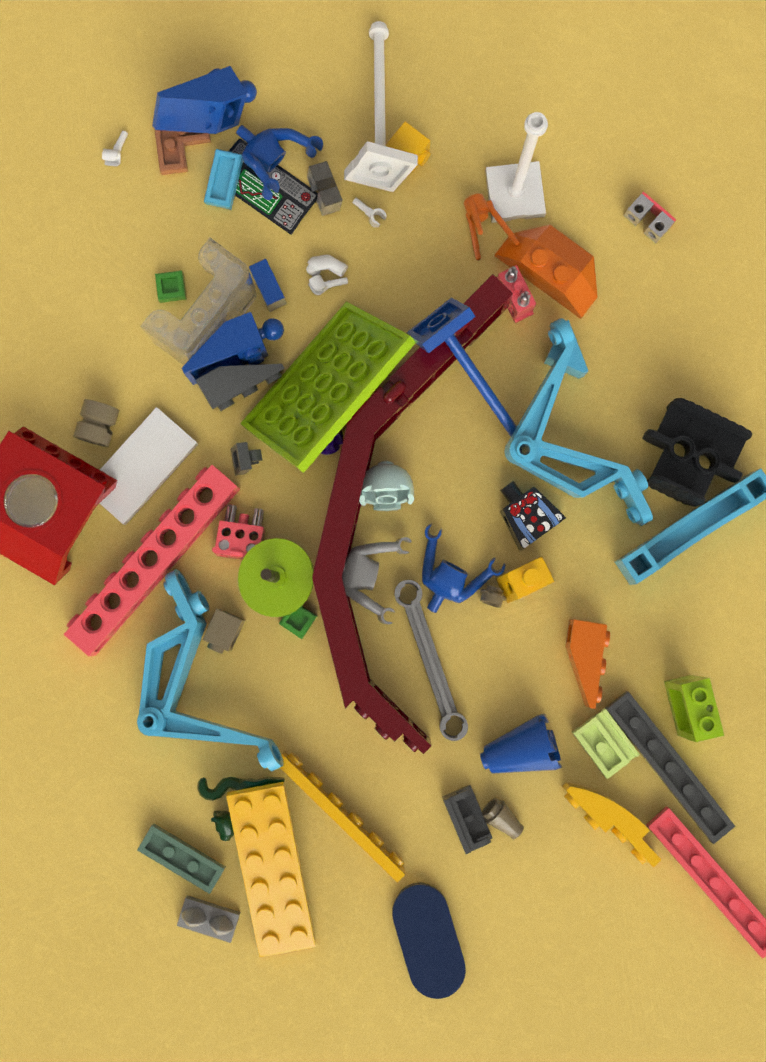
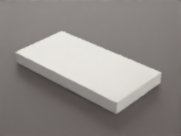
M156 407L100 469L118 480L116 488L100 504L123 525H126L197 447L198 443Z

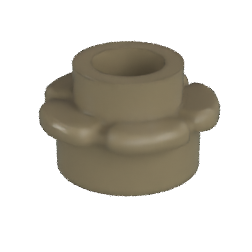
M488 585L487 589H481L480 591L482 594L480 601L484 604L501 608L502 602L506 601V597L502 595L503 590Z

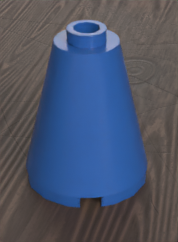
M543 713L535 716L485 745L484 752L480 753L484 769H490L491 773L548 771L562 768V765L558 762L561 760L553 730H547L546 723H549L546 714Z

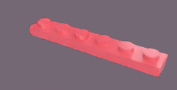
M666 806L646 826L763 959L766 956L765 917Z

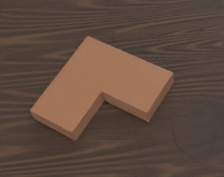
M155 130L161 175L188 172L185 146L211 143L210 134Z

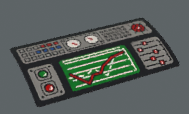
M238 139L228 152L242 154L248 143ZM243 161L235 196L290 235L293 234L304 216L317 201L318 193L316 191L312 192L309 186L277 165L268 175L279 182V192L275 193L272 189H269L272 191L273 197L271 200H266L262 196L263 183L257 174Z

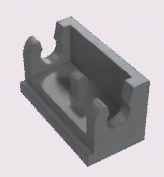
M471 785L442 796L465 854L491 843L492 835L482 816Z

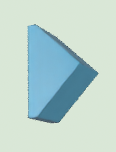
M569 320L566 321V322L569 324V326H570V328H571V330H572V327H571V324H570ZM574 335L575 345L565 373L580 379L587 374L588 368ZM552 344L545 359V364L552 366L561 350L558 345Z

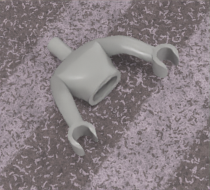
M408 537L400 538L396 542H376L353 547L346 558L342 575L346 595L377 614L378 620L382 624H392V622L385 621L383 616L386 611L395 612L394 609L384 608L364 593L358 591L364 589L373 590L377 579L379 562L370 559L366 555L395 551L399 554H407L409 552L402 550L400 544L402 541L411 543L412 541Z

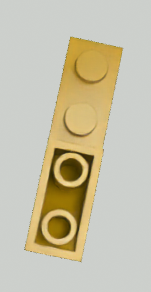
M571 783L562 785L567 791L564 795L566 800L575 809L580 805L587 813L583 818L594 830L600 827L606 833L614 826L611 832L622 843L627 840L634 847L630 852L642 865L647 861L654 868L661 861V858L642 839L650 830L624 807L592 789Z

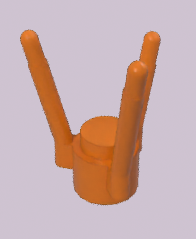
M478 193L469 196L464 201L476 260L481 259L476 229L479 235L483 234L481 222L488 218L489 212L516 246L520 244L515 234L494 208L491 200L486 201L484 195Z

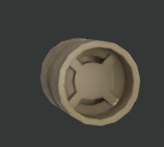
M85 399L80 412L83 420L77 422L73 437L95 445L109 447L113 434L109 428L116 424L119 410L101 402Z

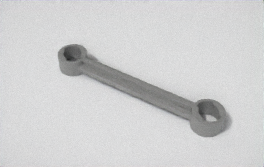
M404 580L395 589V599L400 606L405 608L441 714L439 722L440 731L446 739L458 741L468 731L467 720L462 714L457 712L420 604L422 589L417 582ZM405 584H411L418 590L416 598L411 601L412 604H405L399 599L400 591L406 586ZM453 715L458 716L464 722L462 724V731L455 736L448 735L444 731L446 730L447 721Z

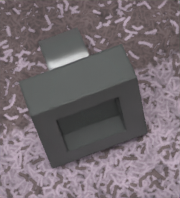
M247 442L236 443L230 449L235 476L247 474L252 469L251 465L259 464V461L263 460L261 449L249 451Z

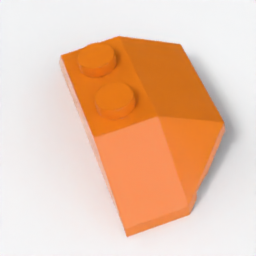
M552 225L515 232L514 234L520 242L518 246L508 237L496 252L495 257L510 268L517 265L525 279L581 319L598 297L594 256Z

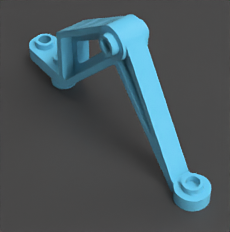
M560 318L550 324L548 336L553 345H558L561 350L510 440L506 443L505 456L512 464L521 467L574 498H583L614 481L616 494L620 499L624 500L628 507L626 513L632 523H638L640 526H643L653 520V515L642 494V491L648 488V482L640 470L636 469L631 472L628 466L542 441L544 430L575 345L574 335L569 324L563 318ZM542 456L594 471L595 474L578 483L541 463L540 459Z
M175 569L165 575L166 581L163 582L164 588L170 596H173L177 604L175 606L176 613L185 623L147 643L140 708L137 718L138 729L147 736L255 745L259 748V753H257L258 761L264 769L268 768L270 771H274L282 767L284 764L282 755L272 739L176 711L207 624L202 614L209 611V604L200 591L192 594L186 579L179 570ZM181 644L163 699L159 700L158 691L164 652Z

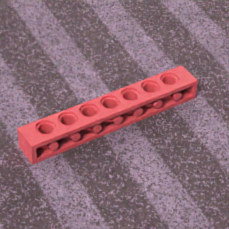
M213 465L209 468L204 467L195 478L197 482L191 489L186 488L178 496L177 500L179 503L173 510L168 509L162 514L159 522H161L154 531L152 529L149 530L140 541L142 545L136 552L131 551L123 559L122 563L124 566L118 573H111L104 581V589L99 594L94 593L85 603L87 608L81 615L76 614L68 622L67 627L69 629L63 635L87 656H96L240 491V488ZM205 489H211L213 492L212 499L207 503H202L200 501L201 492ZM187 510H193L194 520L189 524H184L182 521L183 513ZM173 530L176 534V540L173 544L166 545L164 535L168 531ZM154 551L158 559L155 565L149 567L146 563V556L149 552ZM136 572L139 576V582L135 587L131 588L128 585L127 579L131 573ZM116 593L120 597V605L113 609L109 604V599L111 595ZM96 614L102 620L101 627L97 630L91 626V619Z

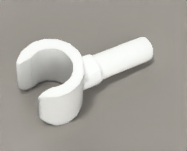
M126 131L121 132L113 149H103L102 159L105 160V165H120V152L128 136Z
M358 198L353 200V204L369 217L371 226H380L374 220V215H379L382 219H386L387 216L384 210L380 208L373 210Z
M316 275L309 279L310 283L308 285L315 295H321L331 287L348 284V279L345 277L324 282L321 275Z

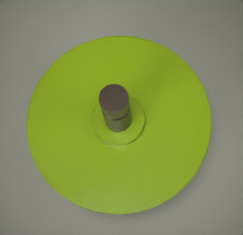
M281 538L262 541L247 552L240 564L238 586L241 596L252 610L261 615L269 617L289 615L298 610L307 601L312 592L314 584L312 580L313 565L304 549L292 541Z

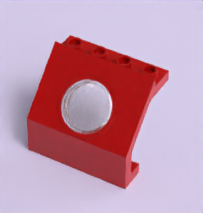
M24 426L15 433L8 430L0 443V554L55 586L70 571L72 563L66 560L68 553L97 505L116 488L118 480Z

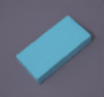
M216 149L204 198L205 204L232 210L243 163L242 154Z

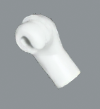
M326 254L311 257L307 262L309 265L306 267V271L309 275L316 276L320 274L321 270L328 269L334 274L343 277L348 265Z

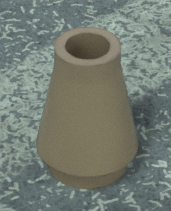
M492 799L482 811V816L487 824L507 834L512 839H516L524 829V826L519 823L503 800Z

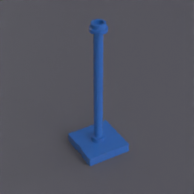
M451 297L406 333L413 338L415 344L427 353H430L445 341L511 437L517 427L454 335L455 332L476 316L470 307Z

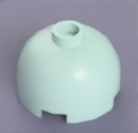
M383 461L366 471L359 500L362 506L368 503L372 504L373 510L393 511L401 509L402 503L407 502L410 505L413 503V481L406 470L398 465H394L392 462Z

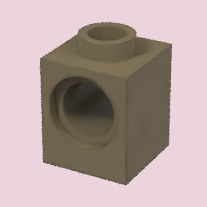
M216 609L202 640L209 642L207 647L222 654L224 650L232 651L246 620L222 609Z

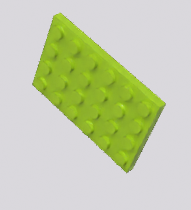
M346 301L240 424L304 473L415 344V341L409 334Z

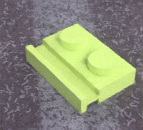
M605 708L572 731L606 779L630 763L629 761L640 755Z

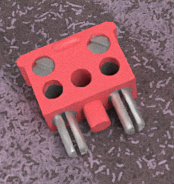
M517 265L499 273L497 278L513 293L507 309L514 322L517 323L533 315L536 302Z
M229 504L227 505L225 521H219L216 544L212 551L219 557L243 560L252 547L264 541L265 529L262 527L264 510L254 509L252 525H248L249 515L240 514L238 523H234L237 506ZM226 531H231L229 536H224ZM239 533H245L243 538H237ZM258 535L257 540H251V537Z

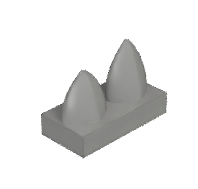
M187 895L177 926L231 943L241 912Z

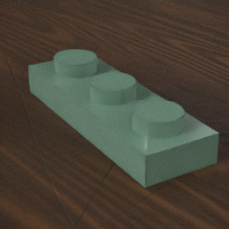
M156 824L150 827L137 851L209 894L226 866Z

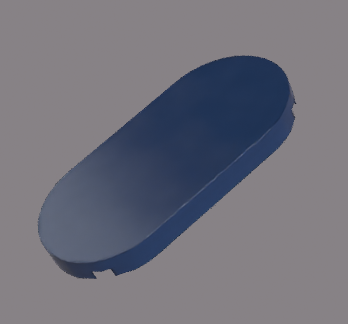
M425 883L410 884L401 890L392 908L393 922L413 986L422 995L433 999L446 998L454 994L461 987L466 973L464 957L449 907L444 895L438 889Z

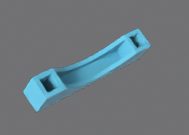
M762 469L749 473L741 478L740 481L732 484L615 561V564L629 585L638 584L705 536L766 499L765 473Z

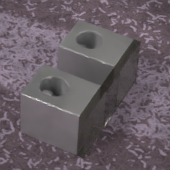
M327 161L309 166L307 179L312 192L317 190L319 192L316 202L322 216L340 211L343 200Z

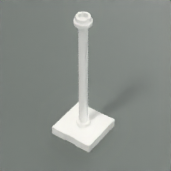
M376 21L372 23L369 29V37L374 40L375 143L368 141L365 143L359 154L344 170V180L394 192L418 165V155L386 146L384 40L389 36V29L384 22Z
M540 112L528 115L525 120L524 129L527 135L519 163L486 167L485 170L488 198L492 201L494 208L504 221L540 218L546 215L539 161L531 162L538 137L542 136L548 127L546 117ZM491 214V222L496 223L497 221Z

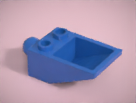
M231 66L223 69H214L204 76L157 92L152 126L155 130L220 133L239 125L244 103H250L256 98L257 89L251 81H239Z
M251 312L225 321L182 367L183 373L195 385L197 384L196 379L219 366L258 365L264 361L265 357L269 356L262 339L267 338L272 341L280 339L284 333V326L278 319L270 318L263 323L262 328L258 329Z

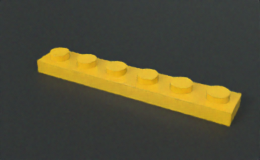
M284 751L281 754L284 764L280 769L398 883L405 875V868L403 867L405 862L394 851L389 853L383 848L384 841L373 831L369 834L362 827L364 822L353 811L349 814L342 807L343 801L334 792L328 794L321 787L323 782L313 772L308 774L301 767L303 762L294 753L291 752L288 755Z

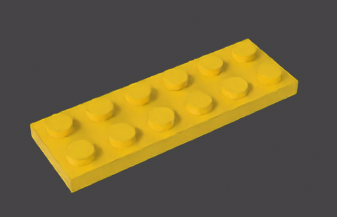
M284 782L227 792L226 797L259 957L315 947L316 941Z

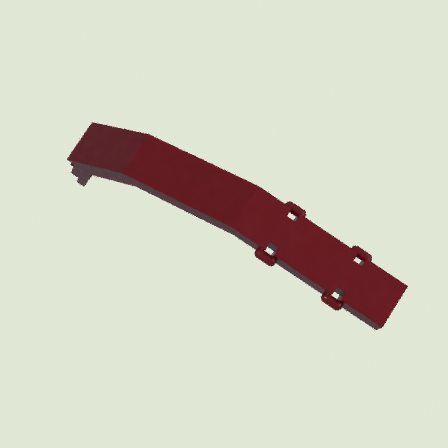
M494 274L463 303L470 307L476 316L454 333L464 350L471 346L509 307L513 293ZM445 341L430 353H427L420 347L389 378V381L382 388L380 387L347 422L312 575L345 709L354 701L356 703L354 709L365 720L370 717L376 723L375 730L385 740L390 737L395 742L404 734V743L413 752L419 749L423 754L432 746L431 739L370 679L350 597L346 595L342 575L346 558L353 544L361 508L359 500L366 471L370 469L375 442L401 416V413L407 407L409 408L457 360Z

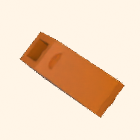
M571 619L569 620L565 647L584 705L588 708L596 709V703H600L602 698V687L599 686L600 675H604L606 670V659L603 658L604 647L607 648L609 646L610 631H607L606 624Z

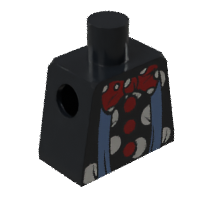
M512 481L500 490L510 503L500 513L520 551L566 519L535 487H532L523 494L516 483Z

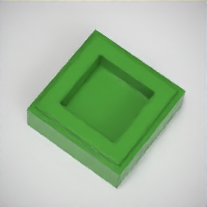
M182 271L155 274L158 301L160 303L187 299Z
M301 606L295 612L283 616L279 624L303 639L317 618V615Z

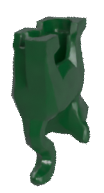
M203 777L198 781L197 790L199 795L205 800L214 801L221 798L229 788L241 790L285 782V777H264L257 780L227 777L223 778L214 789L208 788L207 780ZM214 811V817L211 818V822H215L216 831L219 833L220 839L229 841L234 835L230 812Z

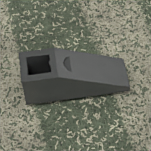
M282 364L219 366L196 379V382L211 408L215 409L218 407L222 411L235 404L233 398L242 394L245 398L258 391L256 385L266 380L270 384L281 378L280 372L285 368Z

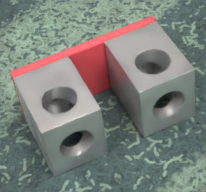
M643 191L627 209L624 217L636 226L649 211L652 212L656 218L648 226L644 234L654 243H657L674 224L676 219Z

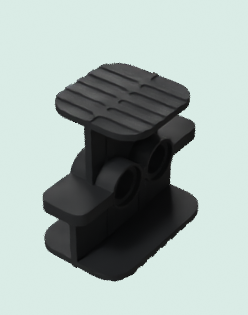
M675 398L667 405V411L658 430L648 429L642 437L644 441L663 449L651 477L647 479L648 486L661 494L663 493L676 501L682 502V504L696 507L705 502L706 498L704 496L714 475L732 483L740 481L743 473L734 469V466L746 441L751 438L752 433L744 426L738 425L736 422L730 421L717 413H713L711 410L705 409L692 401L685 400L684 398ZM675 444H680L684 447V456H678L675 453ZM700 456H705L709 459L710 466L708 469L700 465Z

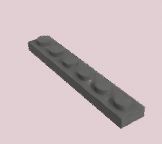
M628 691L624 692L605 708L711 843L715 844L736 827Z

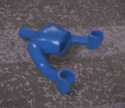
M241 125L236 132L238 136L248 143L242 153V159L263 183L262 196L266 200H271L273 197L272 191L269 189L278 193L280 188L279 182L268 175L282 161L286 154V151L280 146L278 141L290 140L306 147L305 152L310 158L316 156L317 151L315 148L318 151H321L323 148V141L320 137L312 136L309 138L290 128H270L255 136L245 126Z
M431 523L425 529V536L428 542L422 568V582L434 592L427 608L437 613L444 599L462 603L479 590L493 575H501L506 565L504 563L500 570H495L492 567L495 558H492L488 568L473 579L465 588V580L468 573L460 567L442 560L440 565L433 571L437 539L440 538L443 531L441 528L438 535H431L429 532V528L432 526Z

